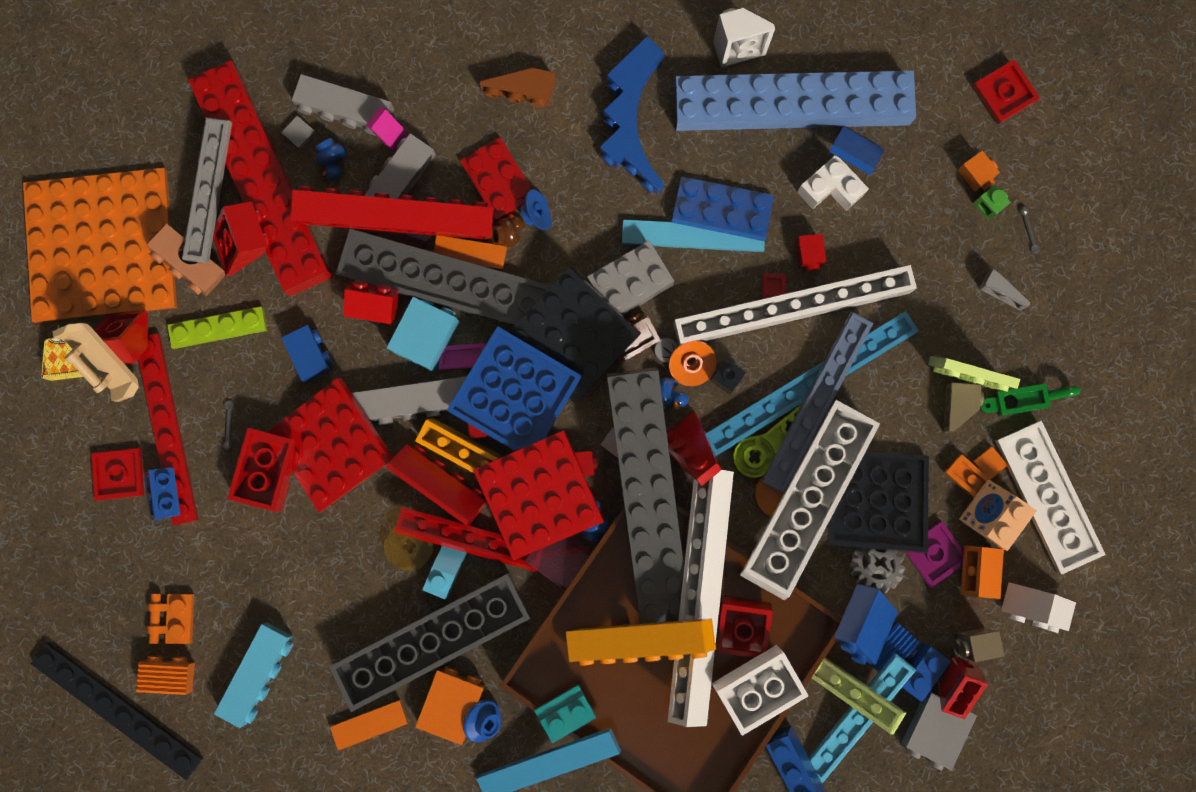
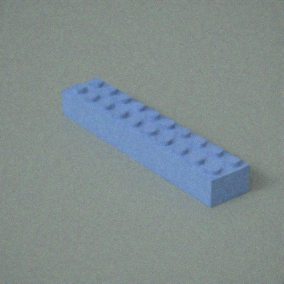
M914 71L676 76V131L910 125L916 118Z

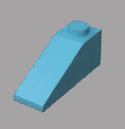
M442 546L428 575L423 591L443 599L449 598L467 553Z

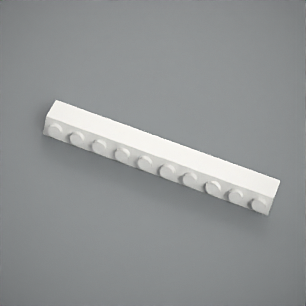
M911 265L676 319L673 326L679 346L691 341L704 342L910 294L917 287Z
M721 470L702 486L694 479L678 620L712 618L715 643L734 472ZM715 650L707 652V657L692 659L691 654H685L683 659L674 660L667 722L685 727L707 726Z

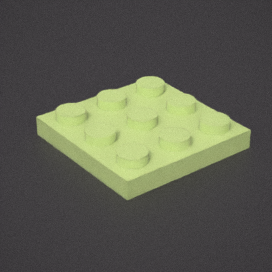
M930 356L928 363L929 366L934 367L933 372L954 376L957 379L978 383L992 389L1008 392L1009 387L1017 389L1020 382L1018 378L948 358Z

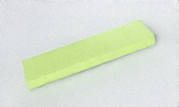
M827 657L824 658L812 676V679L890 734L895 733L906 715L905 711Z

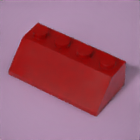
M407 444L385 466L465 525H471L487 503L481 490L475 486L472 490L464 485L466 480L456 472L450 475L444 470L447 467L436 458L433 461L425 456L427 451L417 444L413 447Z

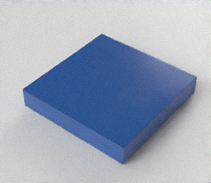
M843 126L829 151L871 175L885 149Z

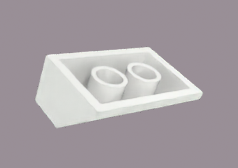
M730 8L723 11L719 15L713 40L721 68L765 56L775 30L774 24L744 8L737 10Z

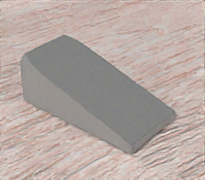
M995 269L987 272L979 287L980 290L1018 310H1023L1030 305V302Z

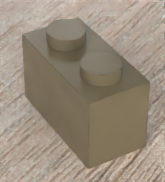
M982 627L956 632L957 639H954V647L957 654H960L961 657L973 662L1005 657L999 631Z

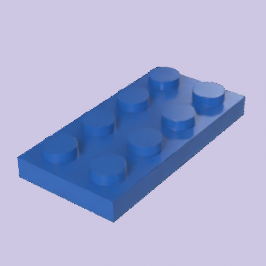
M681 176L672 223L765 241L774 195Z

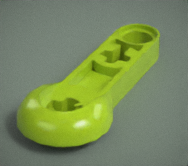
M802 404L765 434L748 437L737 445L734 452V463L742 474L752 478L765 475L787 433L785 430L787 424L785 422H793L794 414L798 413ZM750 451L759 453L757 458L759 462L755 464V461L751 463L748 460L750 458Z

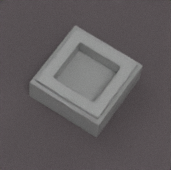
M296 116L281 133L301 150L316 132L301 118Z

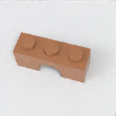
M166 224L147 244L150 251L149 256L159 264L163 261L170 267L168 271L177 279L181 277L189 283L187 287L195 294L199 295L202 293L207 297L225 277V271L210 259L209 264L200 262L186 264L181 261L180 254L184 250L185 238Z

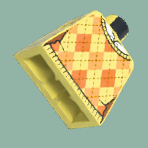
M59 324L58 329L70 324ZM55 338L45 340L42 364L43 379L54 381L83 377L71 363L64 359L72 350L65 340Z

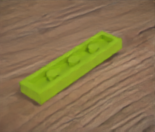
M262 306L168 325L172 349L268 331Z

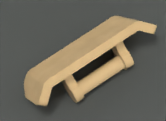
M70 324L52 332L53 338L65 340L72 348L64 359L81 373L93 386L92 389L96 393L101 392L107 386L110 389L112 401L120 402L134 396L139 388L138 379L88 324Z

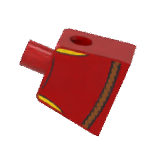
M955 656L949 658L951 662L937 682L942 712L965 719L988 686V682L977 664Z

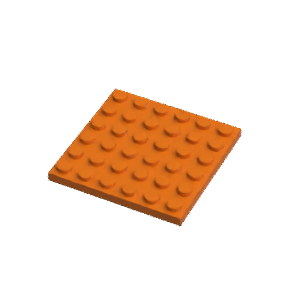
M165 168L23 183L32 322L40 323L105 316L139 310L152 311L177 308L175 277L168 271L170 268L163 261L159 264L149 256L150 251L147 247V244L166 224L171 227L167 170Z

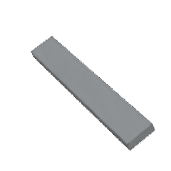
M208 117L205 120L182 259L185 261L209 264L232 127L230 120Z

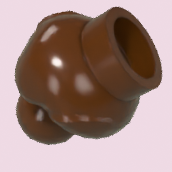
M512 214L508 218H500L495 226H492V236L490 239L493 244H501L505 247L516 245L520 240L517 232L524 227L523 218L513 216Z

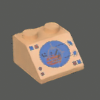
M987 480L959 520L998 548L1008 551L1037 510L1016 495Z

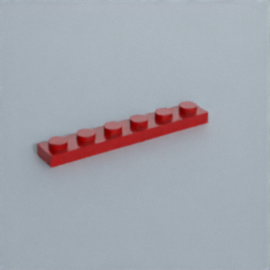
M401 507L394 533L535 572L538 570L543 548L513 561L501 534Z

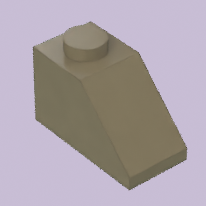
M962 383L946 385L943 433L954 432L980 410V406L984 402V393L981 392V385Z

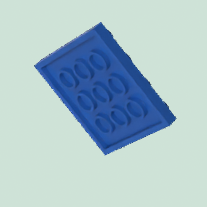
M497 326L447 411L512 450L517 451L546 438L582 376Z

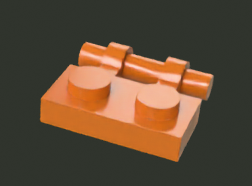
M151 594V603L148 604L150 624L147 626L146 634H149V644L159 643V634H166L165 644H191L194 594H167V603H161V594ZM160 611H167L166 626H160Z

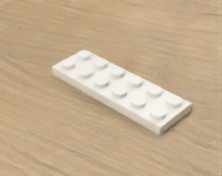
M1038 421L996 440L997 447L1004 461L1008 464L1007 468L1023 501L1037 510L1032 517V521L1057 573L1062 575L1104 556L1105 552L1042 421Z

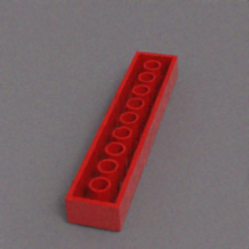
M230 60L188 79L205 119L208 117L230 120L232 122L226 165L243 203L252 201L254 209H258L260 213V226L262 232H266L269 240V245L265 252L283 292L291 297L332 278L333 274L311 226L294 224L291 221L292 190L294 189L239 69Z

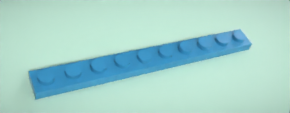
M906 311L866 336L846 376L919 331ZM824 361L706 433V437L715 455L717 456L803 403Z

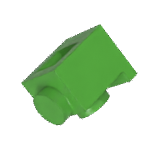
M994 184L972 204L989 221L1011 202L1006 192L1001 188H997Z

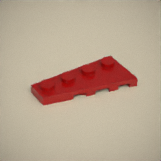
M693 411L672 429L667 430L666 433L669 454L702 486L722 469L706 437V432L700 423V418Z

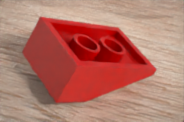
M252 201L224 206L216 221L213 241L226 277L235 274L261 257L269 245L268 236L265 231L262 232L260 226V213L258 209H254Z
M247 428L227 499L273 512H282L289 489L296 440Z

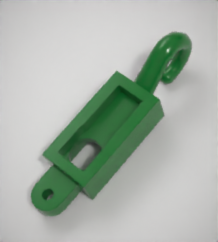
M1045 383L1010 389L1008 392L999 391L995 392V397L984 399L980 410L983 413L998 412L999 416L1046 409L1051 407L1050 400L1079 395L1081 389L1078 386L1047 390ZM1008 395L1014 396L1017 400V405L1013 409L1005 407L1004 398Z

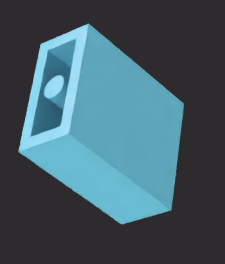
M413 297L387 349L434 372L442 353H444L445 347L448 346L459 324V320L454 317L455 312L445 307H442L440 310L433 307L434 303L431 301L419 300Z

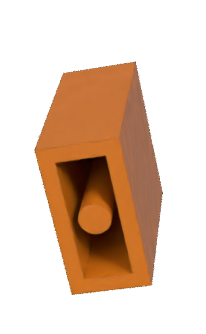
M445 666L444 669L439 668L435 674L415 728L462 745L466 738L464 733L465 718L469 710L480 701L485 685L481 684L482 680L476 676L468 675L465 678L458 675L459 671L457 669Z

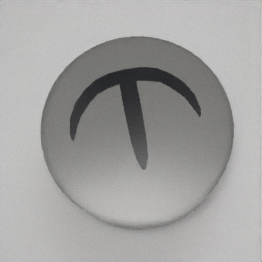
M669 338L661 339L655 346L656 358L661 362L669 363L672 352L678 346L677 343Z

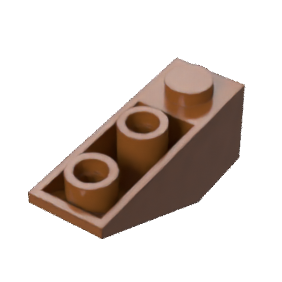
M529 68L480 81L481 91L490 98L502 96L507 97V100L513 103L525 101L530 102V105L535 108L550 107L556 83V74L554 72Z

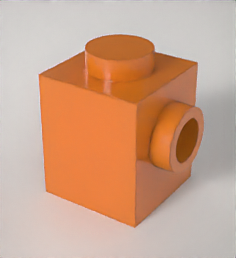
M983 151L968 160L957 170L974 192L980 188L983 191L996 183L993 178L1000 173L995 161L988 158Z

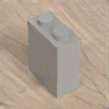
M929 692L923 702L920 701L901 744L907 748L906 753L920 759L922 755L930 759L928 764L941 771L943 767L952 771L977 715L969 712L967 717L962 719L942 712L940 697Z

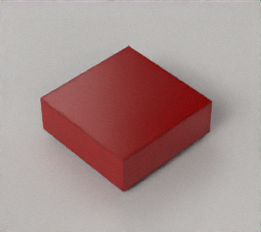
M762 273L761 298H771L786 294V274Z

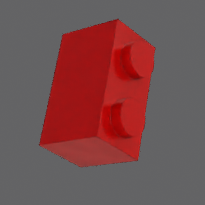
M364 280L351 281L344 291L343 316L391 324L397 316L399 289L391 288L387 284L371 285Z

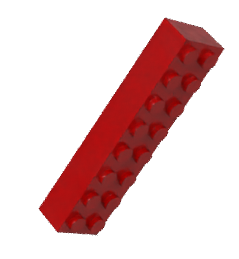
M299 186V190H292L291 221L294 224L488 240L492 236L493 207H488L486 202H473L472 205H463L462 200L450 199L448 203H439L438 198L424 197L423 201H414V196L399 195V199L389 198L390 194L375 193L374 197L365 196V192L349 191V195L340 194L338 189L324 188L323 193L315 192L313 187Z

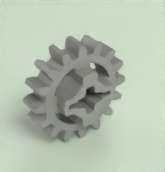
M858 548L852 555L853 559L850 566L854 569L851 574L852 576L858 575L857 584L864 582L867 587L882 588L883 592L887 593L890 587L895 589L898 582L904 577L902 573L905 570V566L900 565L904 558L896 556L898 551Z

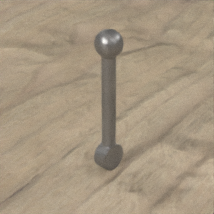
M1022 206L1019 209V213L1023 215L1031 242L1030 251L1033 254H1037L1040 252V246L1035 242L1028 217L1029 209L1026 206Z
M230 400L224 403L227 415L226 439L223 443V448L227 451L233 447L230 439L231 414L234 403Z

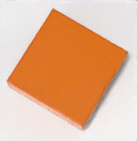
M992 446L972 461L990 480L1008 465Z

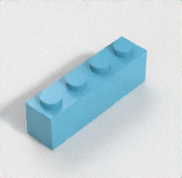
M268 622L261 624L214 715L239 728L253 722L258 713L255 707L259 700L263 701L270 690L267 687L270 679L276 678L281 669L279 662L282 656L286 657L293 646V643L290 642L293 637L292 635Z

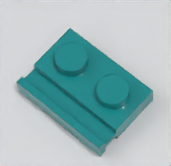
M579 684L534 710L552 743L596 718Z

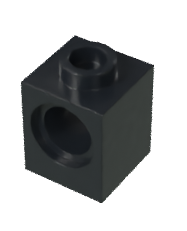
M726 358L711 379V382L730 395L746 372Z

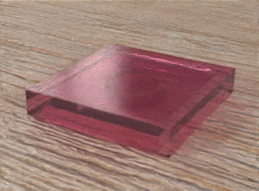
M570 536L530 553L525 562L566 590L593 550L574 536Z

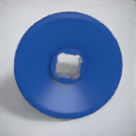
M535 189L530 190L525 197V203L521 205V215L528 225H534L540 230H548L552 225L547 200L539 191Z
M482 700L469 710L464 721V733L468 740L475 743L483 742L498 733L501 727L499 706L493 700Z

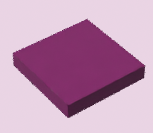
M942 520L928 528L927 553L904 552L929 588H932L963 566L964 551Z

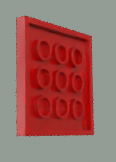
M336 378L267 432L296 440L291 471L318 513L327 509L394 458L342 378Z
M565 430L473 470L513 561L605 521Z

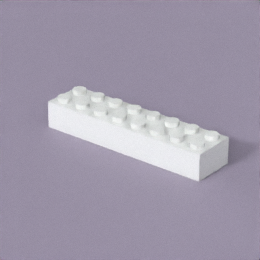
M837 400L832 404L740 576L783 600L790 597L880 423Z

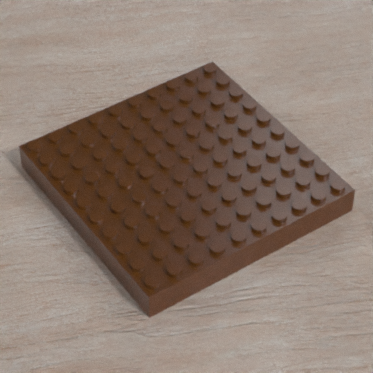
M676 504L683 563L685 565L690 513ZM623 507L508 672L500 687L532 710H535L579 684L596 718L569 733L568 736L577 740L611 728L621 752L619 755L604 759L603 761L647 792H735L791 709V707L743 736L741 735L712 683L753 658L716 653L715 650L707 726L685 727L667 722L674 660H668V656H660L661 660L646 662L645 657H639L637 662L623 663V659H616V663L601 664V660H594V664L579 666V661L569 662L567 631L623 624H641L625 507ZM727 539L719 615L722 596L770 602L773 613L767 650L777 645L785 653L805 688L836 642L834 636L842 619L796 587H794L790 597L783 600L740 576L751 555ZM679 619L662 622L678 621Z

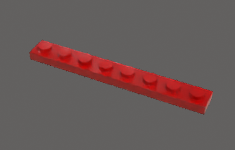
M158 333L148 335V347L142 353L139 364L161 469L174 468L180 515L171 517L172 525L176 526L197 521L199 518L161 335Z

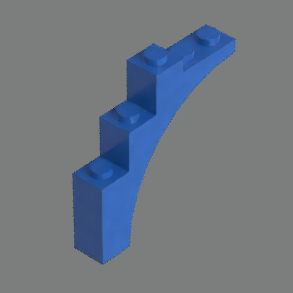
M647 36L607 75L608 89L614 95H620L604 110V123L610 130L614 131L616 129L617 131L600 146V153L602 154L600 157L607 166L613 165L616 169L624 163L625 170L633 177L637 175L642 180L641 185L647 192L651 193L653 191L657 195L663 190L664 182L652 169L643 152L638 136L636 118L637 107L643 88L653 71L663 61L664 52Z

